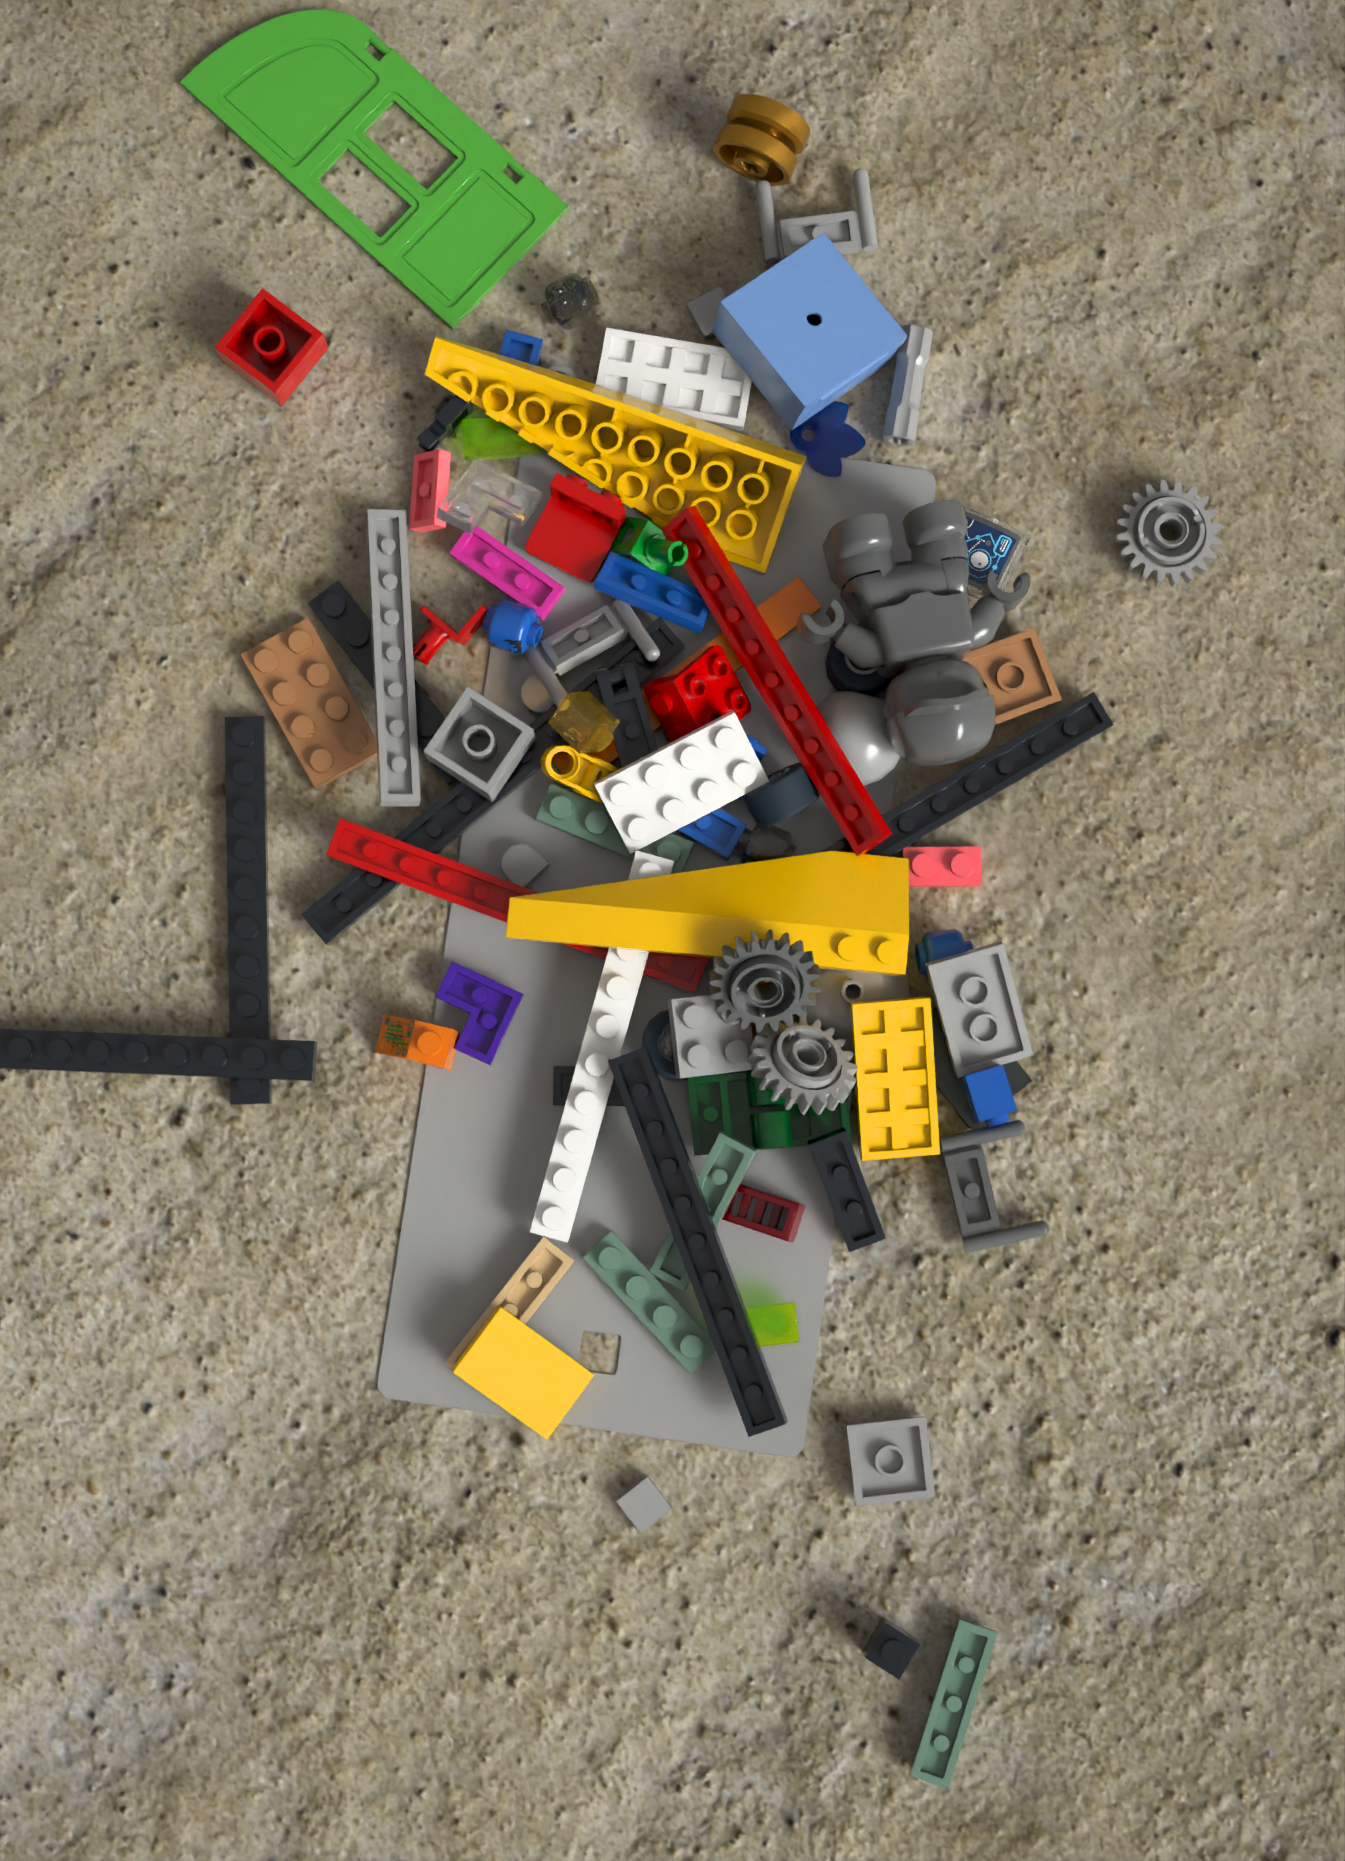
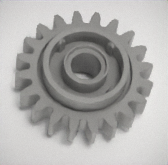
M1161 480L1157 492H1155L1148 483L1143 488V497L1134 492L1129 498L1133 506L1124 504L1121 508L1120 513L1125 518L1118 519L1114 527L1124 531V533L1117 535L1114 543L1126 545L1118 557L1119 559L1128 557L1133 559L1127 570L1130 572L1140 567L1142 569L1140 581L1143 582L1150 574H1153L1155 587H1159L1165 577L1168 578L1172 588L1176 587L1180 576L1189 584L1194 579L1193 570L1197 574L1203 575L1207 570L1204 562L1213 563L1217 558V555L1210 549L1219 548L1222 540L1212 535L1220 532L1223 525L1210 522L1218 513V509L1207 511L1204 509L1209 497L1204 496L1196 500L1194 496L1197 487L1193 486L1187 493H1183L1181 481L1178 480L1173 489L1169 490L1166 481ZM1164 526L1172 528L1176 532L1177 540H1165L1160 535L1159 528Z
M800 1017L797 1023L793 1021L794 1026L792 1027L782 1020V1022H778V1032H774L770 1024L768 1027L764 1025L762 1032L757 1034L749 1048L752 1053L748 1063L755 1065L751 1076L763 1078L759 1089H772L774 1091L771 1096L772 1102L782 1097L785 1099L786 1110H789L796 1103L803 1115H805L810 1106L817 1115H821L825 1106L833 1111L839 1102H845L857 1081L853 1076L858 1069L857 1065L850 1063L855 1055L854 1052L842 1050L846 1039L834 1040L832 1036L835 1029L832 1027L825 1032L820 1029L821 1022L818 1019L810 1026L807 1024L806 1017Z

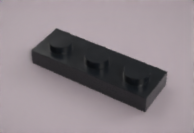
M845 1127L807 1141L848 1251L852 1252L886 1239Z

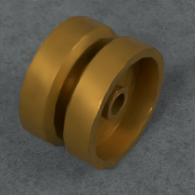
M756 94L738 95L734 98L728 111V124L720 129L716 138L713 152L728 168L755 182L766 180L770 183V186H783L789 183L797 165L795 156L803 152L810 136V127L799 114L780 102Z

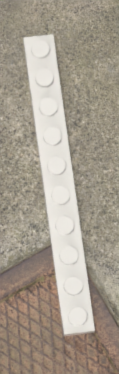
M636 850L628 880L671 874L674 861ZM615 948L608 949L530 1228L531 1233L567 1243L569 1241L614 1079L608 1060L619 1057L621 1054L649 952Z

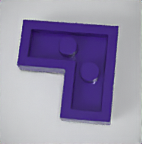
M451 962L435 997L470 1013L454 1049L491 1066L524 994L455 962Z

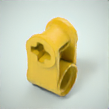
M564 745L549 747L544 751L540 760L542 771L550 779L572 788V791L600 804H603V801L593 783L619 770V768L589 754L586 755ZM558 752H564L570 762L569 768L562 774H557L551 767V759Z

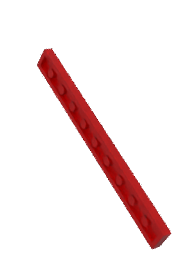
M686 507L663 527L662 531L668 540L681 541L682 545L686 544L688 558L683 564L684 568L856 856L866 854L892 834L891 830L697 507Z
M341 818L326 856L505 923H507L509 898L539 894V892ZM561 943L606 960L609 949ZM649 952L643 974L696 993L708 958Z

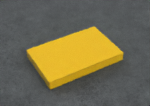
M500 1305L497 1306L451 1368L454 1374L546 1440L594 1377L590 1370Z

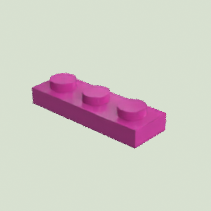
M472 522L449 552L452 558L513 601L533 607L537 612L538 618L542 621L545 620L566 591L564 586Z

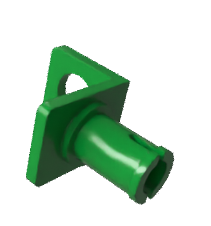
M626 516V520L610 548L611 552L630 555L645 567L666 576L669 575L673 566L683 565L688 558L686 544L682 545L681 541L668 540L664 532L649 520ZM634 527L630 539L621 544L624 534Z

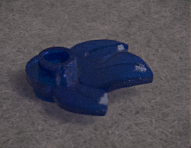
M832 402L795 429H790L792 445L798 451L806 453L808 464L813 470L828 477L841 476V458H847L856 454L866 444L865 439L856 429L844 423L848 415L849 405L843 402ZM805 430H811L815 433L816 437L811 441L803 439L801 434Z

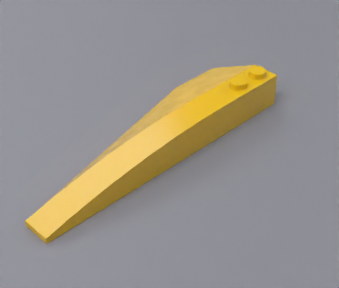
M435 337L425 371L426 376L466 402L471 400L473 404L486 411V415L497 422H503L517 431L520 437L530 443L537 444L549 452L548 455L599 488H605L620 498L622 503L642 512L661 528L665 527L686 507L696 506L728 561L766 573L807 456L581 379L476 347Z
M826 851L509 898L506 938L723 958L722 946L727 945L736 949V936H740L745 942H750L751 931L755 930L759 939H765L767 931L771 929L774 934V940H779L784 933H789L790 945L799 940L803 941L804 952H813L814 963L818 964L819 969L891 976L906 975L909 942V859L869 854L856 856L855 853Z

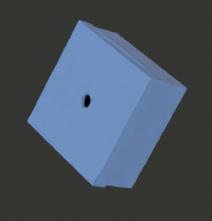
M824 232L720 301L717 308L718 315L711 330L791 430L889 364L898 347L903 345L907 338V334Z

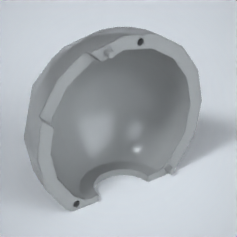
M835 692L817 706L818 711L862 784L865 786L880 781L896 767L900 756L896 753L890 742L885 728L888 720L884 716L883 707L886 701L858 692Z

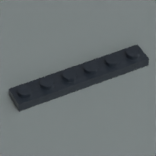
M338 580L311 600L308 605L374 689L371 622ZM415 680L418 748L424 754L423 751L446 718ZM430 762L448 786L457 780Z

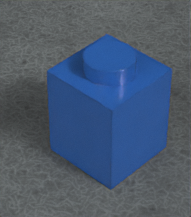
M1003 1065L961 1078L975 1123L985 1121L987 1128L1010 1121L1008 1113L1017 1111Z

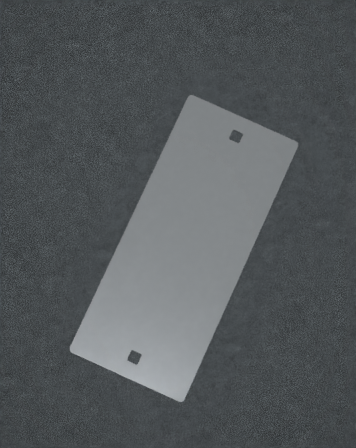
M523 438L507 547L564 586L566 590L545 620L542 621L538 618V624L543 626V633L540 639L542 641L605 605L611 607L617 599L594 589L596 579L611 551H609L598 574L591 583H584L526 552L525 544L551 497L549 485L556 472L565 477L570 473L588 483L587 488L599 494L602 491H609L605 488H599L548 455L549 452L537 444L530 443ZM793 451L807 457L766 573L731 561L729 562L756 607L799 576L822 606V609L811 617L817 625L825 627L831 625L830 618L825 613L833 599L841 604L844 611L843 623L848 625L851 621L860 624L840 597L841 589L830 579L822 547L829 530L840 521L854 516L870 513L884 514L887 516L891 531L892 547L889 551L894 563L910 561L911 549L908 547L902 522L910 511L934 502L936 490L935 477L924 469ZM624 503L621 504L626 507V516L646 519L652 522L651 518L634 507L630 508ZM634 527L624 534L621 544L630 539ZM615 553L617 555H620L624 558H627L633 562L642 565L639 561H637L630 555ZM683 565L673 566L668 577L696 588ZM499 591L498 603L505 599L512 600ZM629 604L644 628H647L659 618L654 614ZM710 613L700 634L661 618L685 645V649L640 686L641 692L643 691L642 687L650 680L661 678L723 632L712 613ZM797 628L778 641L779 646L816 707L832 693L839 692L833 687L826 673L825 661L831 642L825 645L810 644L800 636ZM630 633L626 634L627 639L561 676L556 673L555 675L566 693L570 692L594 670L633 639ZM491 646L483 697L528 726L541 716L540 714L530 712L524 706L521 698V688L524 682L529 677L536 675L525 657V653L514 655ZM742 667L735 674L751 703V711L739 722L745 734L754 737L760 745L767 748L760 764L766 776H769L789 765L799 763L800 760L747 671ZM888 685L884 688L883 691L874 695L873 697H877L881 700L886 701V689ZM607 715L603 716L599 721H597L593 726H591V727H590L587 731H585L583 734H585V733L588 732L590 729H592L594 726H596L598 723H600L602 720H604L605 718H607ZM663 726L653 733L658 749L670 743ZM619 759L612 763V765L621 769ZM551 760V767L553 771L557 774H561V772L558 770V768ZM898 763L880 781L864 786L881 815L892 810ZM542 769L538 770L466 830L461 837L458 863L506 881L509 880L504 875L501 866L505 851L517 844H525L532 847L549 865L526 887L539 893L627 881L633 863L632 860L536 821V816L551 783L576 793L571 790L572 788L550 779L544 774ZM820 794L819 798L805 809L781 822L764 828H760L757 825L743 798L741 801L735 799L720 807L719 809L747 824L728 860L679 832H672V834L694 842L683 872L741 864L742 855L746 850L747 855L757 861L819 853L845 837ZM451 903L438 990L451 962H455L521 992L524 996L491 1066L457 1050L451 1071L426 1065L377 1385L380 1393L388 1399L514 1417L451 1371V1367L445 1361L543 1238L541 1235L531 1233L530 1228L565 1107L553 1105L554 1066H576L605 960L561 943L506 938L507 923ZM708 958L696 993L686 991L644 974L642 975L620 1056L641 1048L643 1031L654 1016L661 1011L668 1010L667 999L710 994L709 971L714 970L713 958ZM850 985L846 987L845 994L849 999L854 1000L859 997L860 991L856 986ZM436 999L433 1024L454 1029L461 1035L470 1013ZM793 1014V1021L797 1023L798 1019L796 1015ZM670 1030L662 1038L661 1047L667 1057L674 1059ZM659 1076L696 1177H698L708 1155L694 1156L687 1079L680 1081L669 1080ZM853 1088L851 1089V1092H850V1094H849L848 1097H847V1099H848L849 1116H850V1108H851ZM606 1106L569 1241L567 1243L546 1237L575 1260V1262L526 1325L577 1362L579 1360L584 1331L618 1335L621 1337L617 1372L613 1375L592 1372L594 1377L559 1424L783 1457H793L802 1451L805 1443L836 1218L809 1146L757 1150L740 1183L805 1205L794 1242H788L725 1220H721L717 1228V1233L788 1420L785 1425L748 1437L717 1351L690 1374L583 1259L610 1231H613L650 1271L671 1230L625 1106ZM737 1192L730 1214L737 1216L744 1193ZM752 1198L746 1219L752 1220L759 1198ZM768 1202L762 1224L768 1225L774 1203ZM784 1207L777 1229L783 1231L789 1208ZM654 1275L711 1337L691 1282L683 1291Z

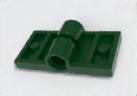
M753 1070L687 1078L694 1156L709 1155L719 1133L722 1131L757 1150L809 1146L807 1141L845 1127L851 1142L847 1098L844 1103L839 1102L833 1111L825 1106L821 1115H817L810 1106L805 1115H803L796 1103L789 1110H786L785 1099L782 1097L772 1102L771 1096L774 1091L772 1089L760 1090L759 1086L763 1078L752 1077L751 1073Z

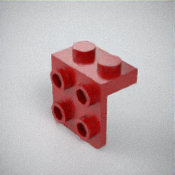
M556 472L549 485L551 497L525 544V549L529 555L584 583H591L598 574L626 520V507L621 505L622 500L607 491H602L599 494L587 488L588 483L580 477L570 473L565 477Z
M719 645L710 646L678 674L650 680L642 687L670 743L732 710L739 721L751 711V703L722 647Z

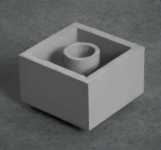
M467 686L423 752L430 762L493 802L536 739L533 728Z

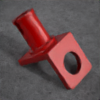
M422 605L419 610L430 618L428 621L430 626L413 645V655L418 656L417 659L428 665L429 661L448 639L451 641L454 639L457 643L466 645L483 625L484 617L489 608L482 605L460 632H457L431 608Z

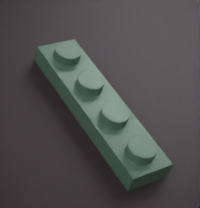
M552 783L550 784L536 816V821L629 860H634L636 851L631 854L629 853L605 805ZM670 833L637 851L673 860L674 864L671 874L682 873L694 842Z
M724 1131L719 1133L697 1177L716 1230L757 1151L756 1148ZM670 1230L649 1272L684 1291L688 1287L690 1279Z
M610 1231L583 1257L690 1374L716 1351L712 1338L613 1231Z
M961 1618L957 1619L909 1770L911 1777L949 1789L998 1634L996 1630Z

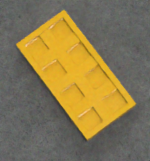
M925 996L851 1002L852 1045L855 1054L853 1060L854 1064L858 1066L854 1076L857 1079L855 1092L860 1159L867 1161L940 1154L931 998Z

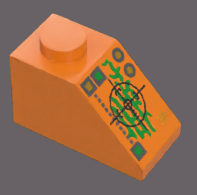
M384 1014L375 1053L451 1071L456 1053L454 1048L459 1040L460 1033L451 1028Z

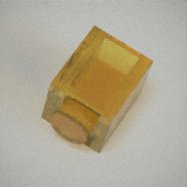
M589 691L568 693L548 721V724L579 754L604 750L614 738L612 733L620 723Z

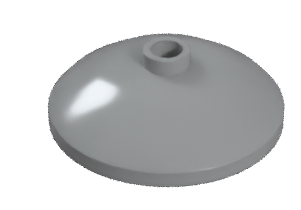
M819 969L821 990L815 993L816 1005H806V1020L810 1026L817 1019L820 1020V1029L824 1032L833 1027L835 1031L832 1038L834 1040L846 1039L842 1050L853 1052L850 1003L909 998L906 975L891 976ZM850 985L856 986L860 991L859 997L854 1000L849 999L845 994L846 987Z

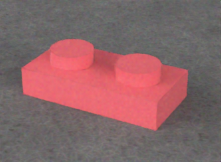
M437 449L414 455L409 530L423 533L446 528L450 452Z
M981 846L906 847L902 849V858L909 859V888L980 887L982 885Z

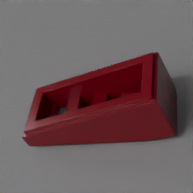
M740 1184L722 1220L788 1242H794L805 1205ZM737 1192H741L744 1195L737 1216L730 1214ZM752 1198H759L752 1220L746 1219ZM768 1202L774 1203L768 1225L762 1224ZM786 1207L789 1208V1212L782 1231L777 1229L783 1209Z

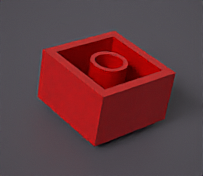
M262 288L214 348L221 362L282 407L328 350V345L322 332Z

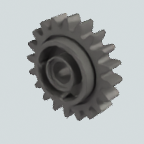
M769 929L765 939H759L757 932L753 930L751 931L750 942H745L743 938L736 936V949L723 945V958H713L714 970L709 971L710 997L715 999L717 1012L726 1011L728 1023L740 1018V1026L744 1030L753 1022L755 1023L757 1033H761L764 1024L769 1023L772 1030L778 1032L779 1021L783 1020L788 1026L792 1027L794 1026L793 1014L805 1018L807 1016L806 1005H816L815 993L821 990L819 966L814 963L812 951L804 952L803 941L799 940L790 945L789 933H784L779 940H774L773 931ZM763 980H769V981H770V982H767V983H760V981H763Z

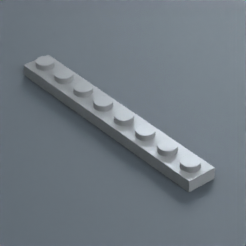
M367 509L366 531L379 806H419L421 797L406 510Z

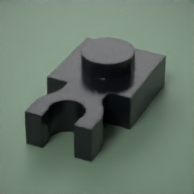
M457 395L445 397L436 408L435 412L437 415L435 416V421L417 437V440L420 442L418 444L419 447L425 452L436 450L446 437L449 438L474 411L471 400L466 402Z

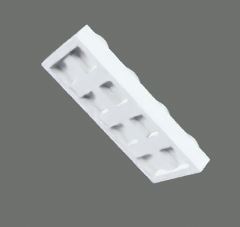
M606 327L596 385L724 428L743 431L752 381L726 348Z
M732 710L593 784L631 854L768 783L769 780L735 712Z

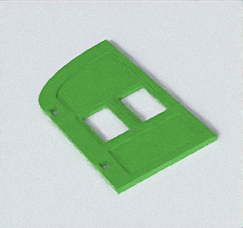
M330 9L303 10L265 21L218 48L180 81L184 89L452 330L569 209L564 201L530 171L528 172L507 150L395 50L388 47L367 25L356 17L341 11ZM370 43L384 55L380 61L366 50ZM394 102L457 158L428 190L364 134ZM347 150L411 206L381 238L318 182ZM507 166L522 178L518 184L514 183L502 172Z

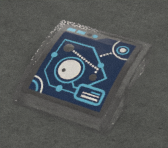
M963 506L968 524L965 540L969 552L967 558L969 577L966 593L968 596L976 599L983 597L982 584L990 570L998 575L996 578L998 588L1005 591L1030 537L1004 522ZM955 557L944 558V559H941V560L943 561V560H948V559H954Z

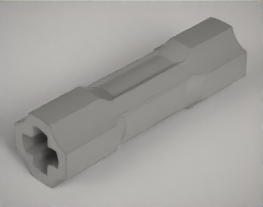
M904 325L901 328L907 334V338L903 345L898 347L896 352V367L882 440L889 444L913 446L916 438L919 404L933 331L926 327Z

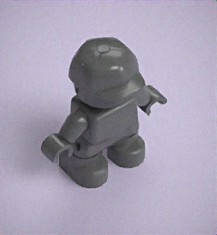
M942 500L917 507L905 516L902 524L908 547L911 549L910 561L894 563L889 551L892 547V536L886 515L870 513L842 520L829 530L822 547L830 579L841 589L840 597L861 626L851 621L848 625L843 623L844 611L841 604L833 599L825 613L830 618L831 625L826 627L819 626L812 620L811 614L801 612L797 622L800 636L806 642L813 645H825L835 640L836 644L834 647L857 666L875 667L877 673L882 677L896 676L886 689V704L883 707V713L888 720L885 728L890 742L896 753L906 763L917 766H936L954 763L977 754L989 743L995 727L994 696L990 695L988 688L984 687L978 669L971 663L963 661V659L970 650L982 647L993 640L1005 612L1014 609L1027 594L1030 587L1029 574L1024 572L1019 575L1013 582L1014 592L1007 593L998 588L996 584L998 575L990 570L982 584L983 597L971 609L969 608L966 593L969 577V564L967 561L969 552L965 540L968 524L963 504L959 500ZM955 557L954 559H948V560H943V561L941 560V559H944V558Z

